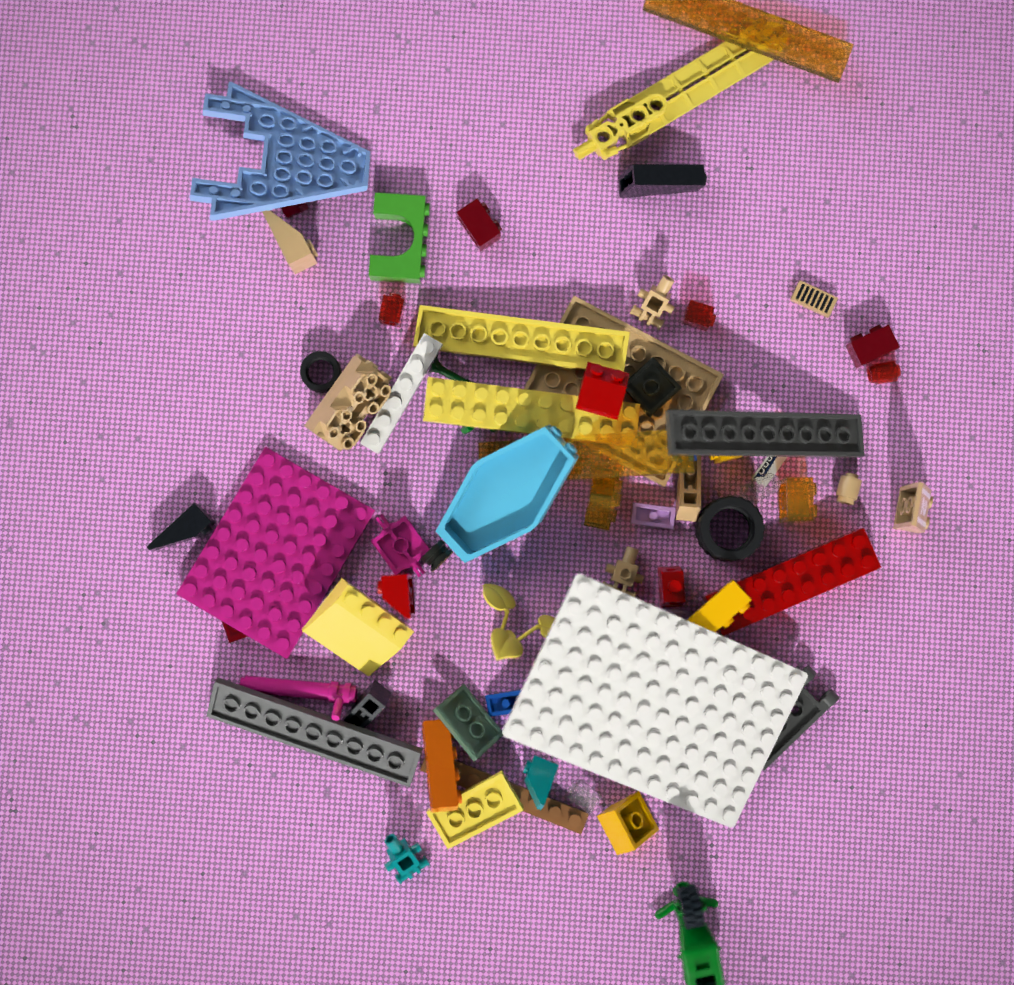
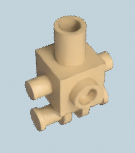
M663 275L658 286L653 284L649 292L641 288L637 295L644 299L641 309L634 304L629 314L639 317L638 320L641 322L643 319L646 320L648 326L652 324L660 330L664 320L658 318H660L663 311L671 314L675 307L668 303L671 294L668 292L675 281L671 277Z
M627 546L622 561L617 560L615 566L607 563L605 572L612 574L610 580L614 581V584L610 585L603 581V584L636 597L637 592L633 593L626 589L627 586L632 587L634 582L640 584L643 582L644 576L637 573L639 566L634 565L639 550ZM618 584H622V585H623V586H622V589L617 588V587H618Z

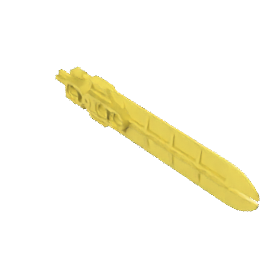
M770 22L755 24L632 98L626 99L612 107L599 120L596 119L586 126L585 134L588 137V141L573 149L575 157L581 160L595 151L598 157L600 156L603 160H607L609 157L618 154V151L635 146L648 138L652 133L769 64L784 49L788 34L785 31L764 44L761 42L784 27L781 24ZM757 46V48L740 57L739 59H735L743 53L747 52L748 50L752 49L753 47ZM728 62H731L729 65L710 75V73H712L713 71L717 70L718 68L722 67ZM703 77H705L704 80L700 81L699 83L695 84L685 91L683 90L688 86L692 85L693 83L697 82L698 80L702 79ZM679 92V95L667 101L668 98L672 97L673 95ZM651 105H656L660 109L654 110L651 108ZM638 115L642 120L637 121L633 116ZM607 118L614 121V123L606 121L603 124H601ZM598 137H606L608 141L602 142ZM618 138H623L626 141V144L616 147Z

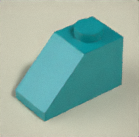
M534 755L532 760H527L523 770V773L526 774L524 782L536 808L542 810L559 765Z

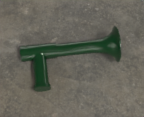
M438 355L427 373L435 372L451 380L472 382L443 366L438 360Z

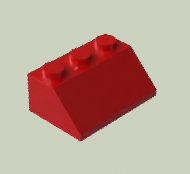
M412 575L381 576V581H377L378 594H382V599L406 619L415 618Z

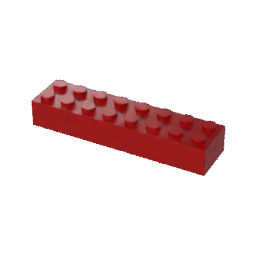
M860 528L736 581L751 598L749 602L751 606L742 614L737 612L732 617L734 621L727 628L721 627L718 629V634L725 636L882 568L865 529ZM719 588L715 591L703 595L702 598L704 600V603L711 599L722 588Z

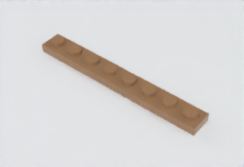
M424 758L420 771L426 773V764ZM454 760V767L459 769V781H456V785L467 789L493 775ZM510 782L524 807L523 812L582 834L589 815L588 812L547 797L545 806L542 810L536 808L528 788Z

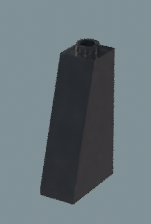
M633 164L618 177L620 198L697 192L706 185L707 174L704 172V165Z

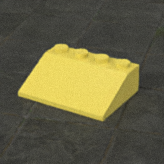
M343 578L339 580L302 629L304 633L368 677L395 655L414 633L405 622Z

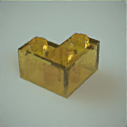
M595 466L585 512L584 526L609 530L611 522L615 523L617 510H614V508L620 505L621 494L618 493H621L623 480H619L620 471Z

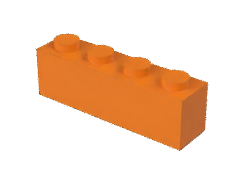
M440 719L423 721L422 735L430 811L434 813L457 810L459 803H462L461 790H457L456 781H459V769L454 767V760L457 759L456 746H452L451 738H454V736Z

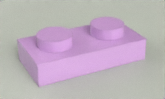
M633 502L630 524L673 530L676 508Z

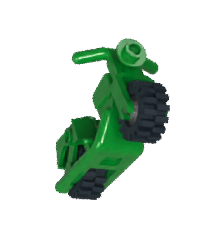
M680 882L673 888V894L678 899L672 900L657 910L655 918L662 919L675 910L680 932L681 953L677 958L683 964L681 966L684 972L685 985H726L720 957L722 948L718 946L708 924L704 922L703 911H707V907L716 908L719 903L716 899L699 896L695 884L691 885L688 882Z

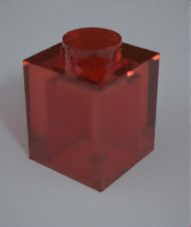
M389 293V296L383 295L378 318L380 324L401 328L406 305L405 299L401 295Z
M690 300L682 324L706 331L709 326L713 327L716 314H713L715 307Z

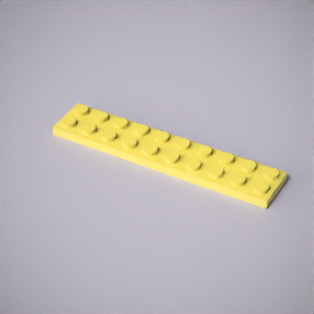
M420 305L413 347L416 348L425 333L443 344L440 349L441 352L585 370L587 362L624 372L630 332Z
M428 377L423 421L531 434L550 424L551 426H556L561 431V437L564 439L635 447L637 444L640 404L623 402L618 420L575 409L578 396Z

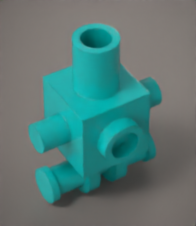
M390 834L385 838L384 843L388 847L386 851L390 861L384 865L388 872L394 868L397 869L399 874H396L395 877L400 885L406 879L414 878L413 874L415 872L420 874L422 872L421 869L430 865L425 855L422 859L418 860L416 854L422 850L418 842L410 846L405 838L399 841L395 834Z

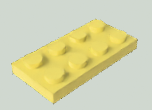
M502 770L461 792L462 803H459L457 810L431 813L429 808L426 813L447 849L522 812L524 807Z

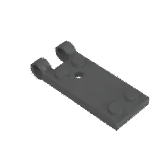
M809 665L802 669L808 675L804 686L817 674ZM803 686L794 704L798 706V712H790L763 770L768 768L838 701L839 696L832 689L826 691L817 701Z

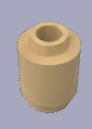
M846 473L845 476L841 475L836 492L837 502L854 505L862 480L858 479L859 475L853 473Z

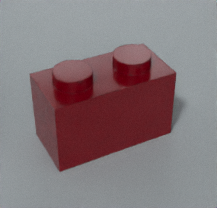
M478 198L456 212L457 219L480 252L501 239L500 231L502 228L496 219H491L489 208L484 202L480 203Z
M879 324L869 329L870 333L865 336L860 333L850 338L851 342L845 347L856 369L900 348L889 325L882 327Z

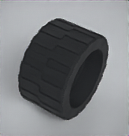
M739 496L721 497L710 502L702 509L697 523H695V535L699 546L711 558L724 562L742 560L747 556H751L760 547V543L764 538V519L759 509L749 500ZM721 510H737L743 514L748 522V538L742 546L736 549H724L718 546L711 537V520Z

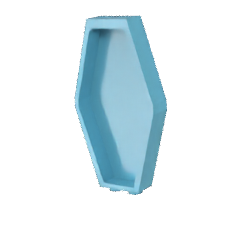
M549 424L478 460L471 466L436 529V533L464 563L532 531L542 522L579 458L575 446L570 442L566 443L561 437V431L556 426Z

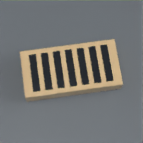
M801 280L798 281L790 298V301L826 318L830 317L838 300L837 297Z

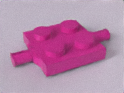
M384 514L380 515L381 519L377 517L376 520L383 529L377 537L371 540V543L393 573L398 575L408 568H412L418 578L422 576L420 572L422 574L426 573L418 562L430 548L407 517L404 516L391 524L387 521Z

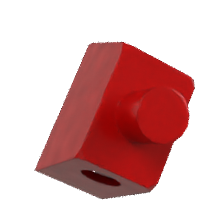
M680 566L657 567L660 608L683 606L685 603L683 570Z

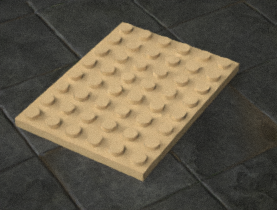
M573 296L559 323L630 332L624 372L629 373V378L654 357L682 388L651 417L640 408L637 444L635 447L576 441L665 487L678 461H671L672 455H668L665 411L706 410L724 374ZM537 364L524 389L578 396L585 370ZM625 392L623 402L636 403L629 396V394Z

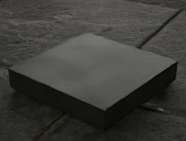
M652 357L628 379L626 392L651 417L682 388L658 361Z

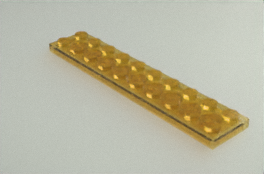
M646 0L642 10L839 83L854 46L852 43L735 0Z
M666 430L574 436V439L563 438L566 443L570 442L577 449L576 453L579 455L565 481L695 473L694 456L668 455ZM517 440L478 443L479 460Z

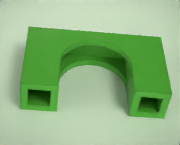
M375 192L373 211L375 219L397 220L406 223L414 232V240L411 247L401 255H370L369 278L371 281L421 284V278H425L426 265H422L423 257H427V244H424V236H428L429 224L425 223L426 216L430 215V203H427L426 196Z

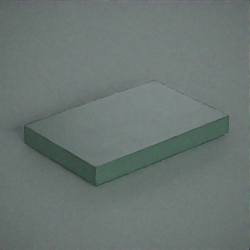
M465 684L460 686L433 709L434 713L473 761H476L503 736L502 730Z

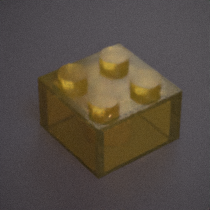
M787 477L778 481L779 523H808L814 521V517L817 516V505L814 504L813 495H816L817 486L813 482V477Z

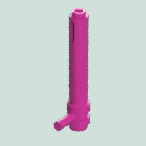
M247 675L241 677L239 683L241 686L267 695L328 700L329 703H334L331 716L334 721L340 720L343 704L350 705V703H356L358 687L352 683L340 684V682L335 681L323 683Z

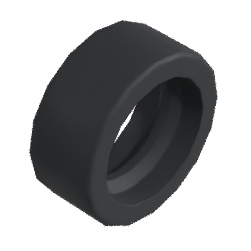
M323 351L309 354L300 366L302 381L310 390L316 393L328 392L342 373L340 364L335 357ZM318 360L329 362L334 370L332 379L323 385L314 383L309 377L310 366Z

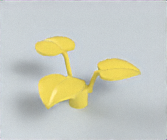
M495 584L482 585L485 601L492 608L505 611L501 628H495L491 632V644L496 660L521 656L523 647L520 641L537 629H540V633L544 638L547 637L555 620L554 617L549 615L540 616L538 618L539 624L516 638L512 631L504 630L510 612L509 609H513L516 606L515 600L511 593L501 586Z

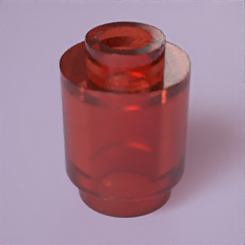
M894 360L875 363L867 367V377L870 384L875 383L878 385L895 382L901 376L900 366Z

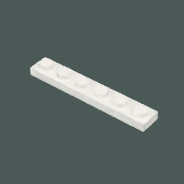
M425 333L423 334L393 385L389 398L380 411H378L360 444L380 454L442 348V343Z

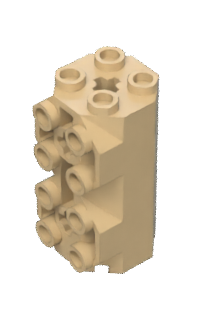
M356 354L304 426L340 452L343 449H351L365 432V417L368 414L372 415L380 411L391 393L389 381L392 377L384 371L377 369L378 366L370 360H366L361 355Z

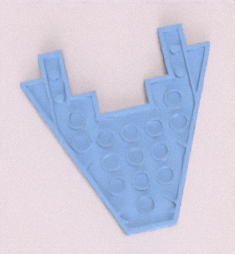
M233 82L228 83L227 97L205 93L204 116L245 122L244 139L264 141L261 170L239 167L237 184L192 178L190 201L211 203V221L367 191L370 151Z

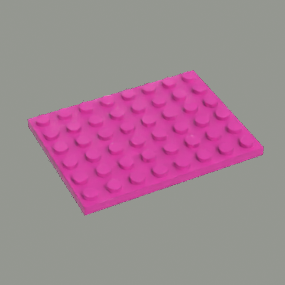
M265 447L176 594L288 659L304 633L302 631L303 627L319 608L376 511Z

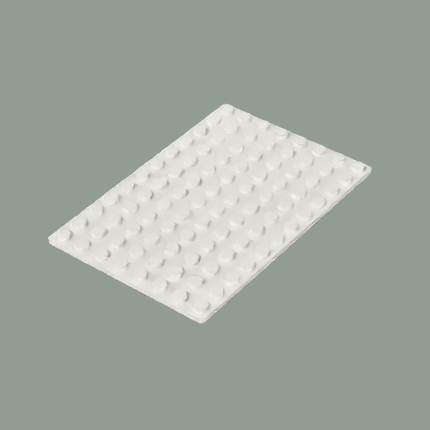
M579 573L575 576L502 733L509 739L732 828L737 823L808 675L800 669Z

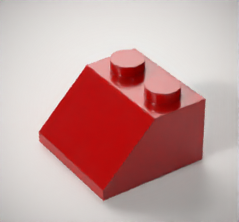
M587 362L575 409L618 420L629 373Z

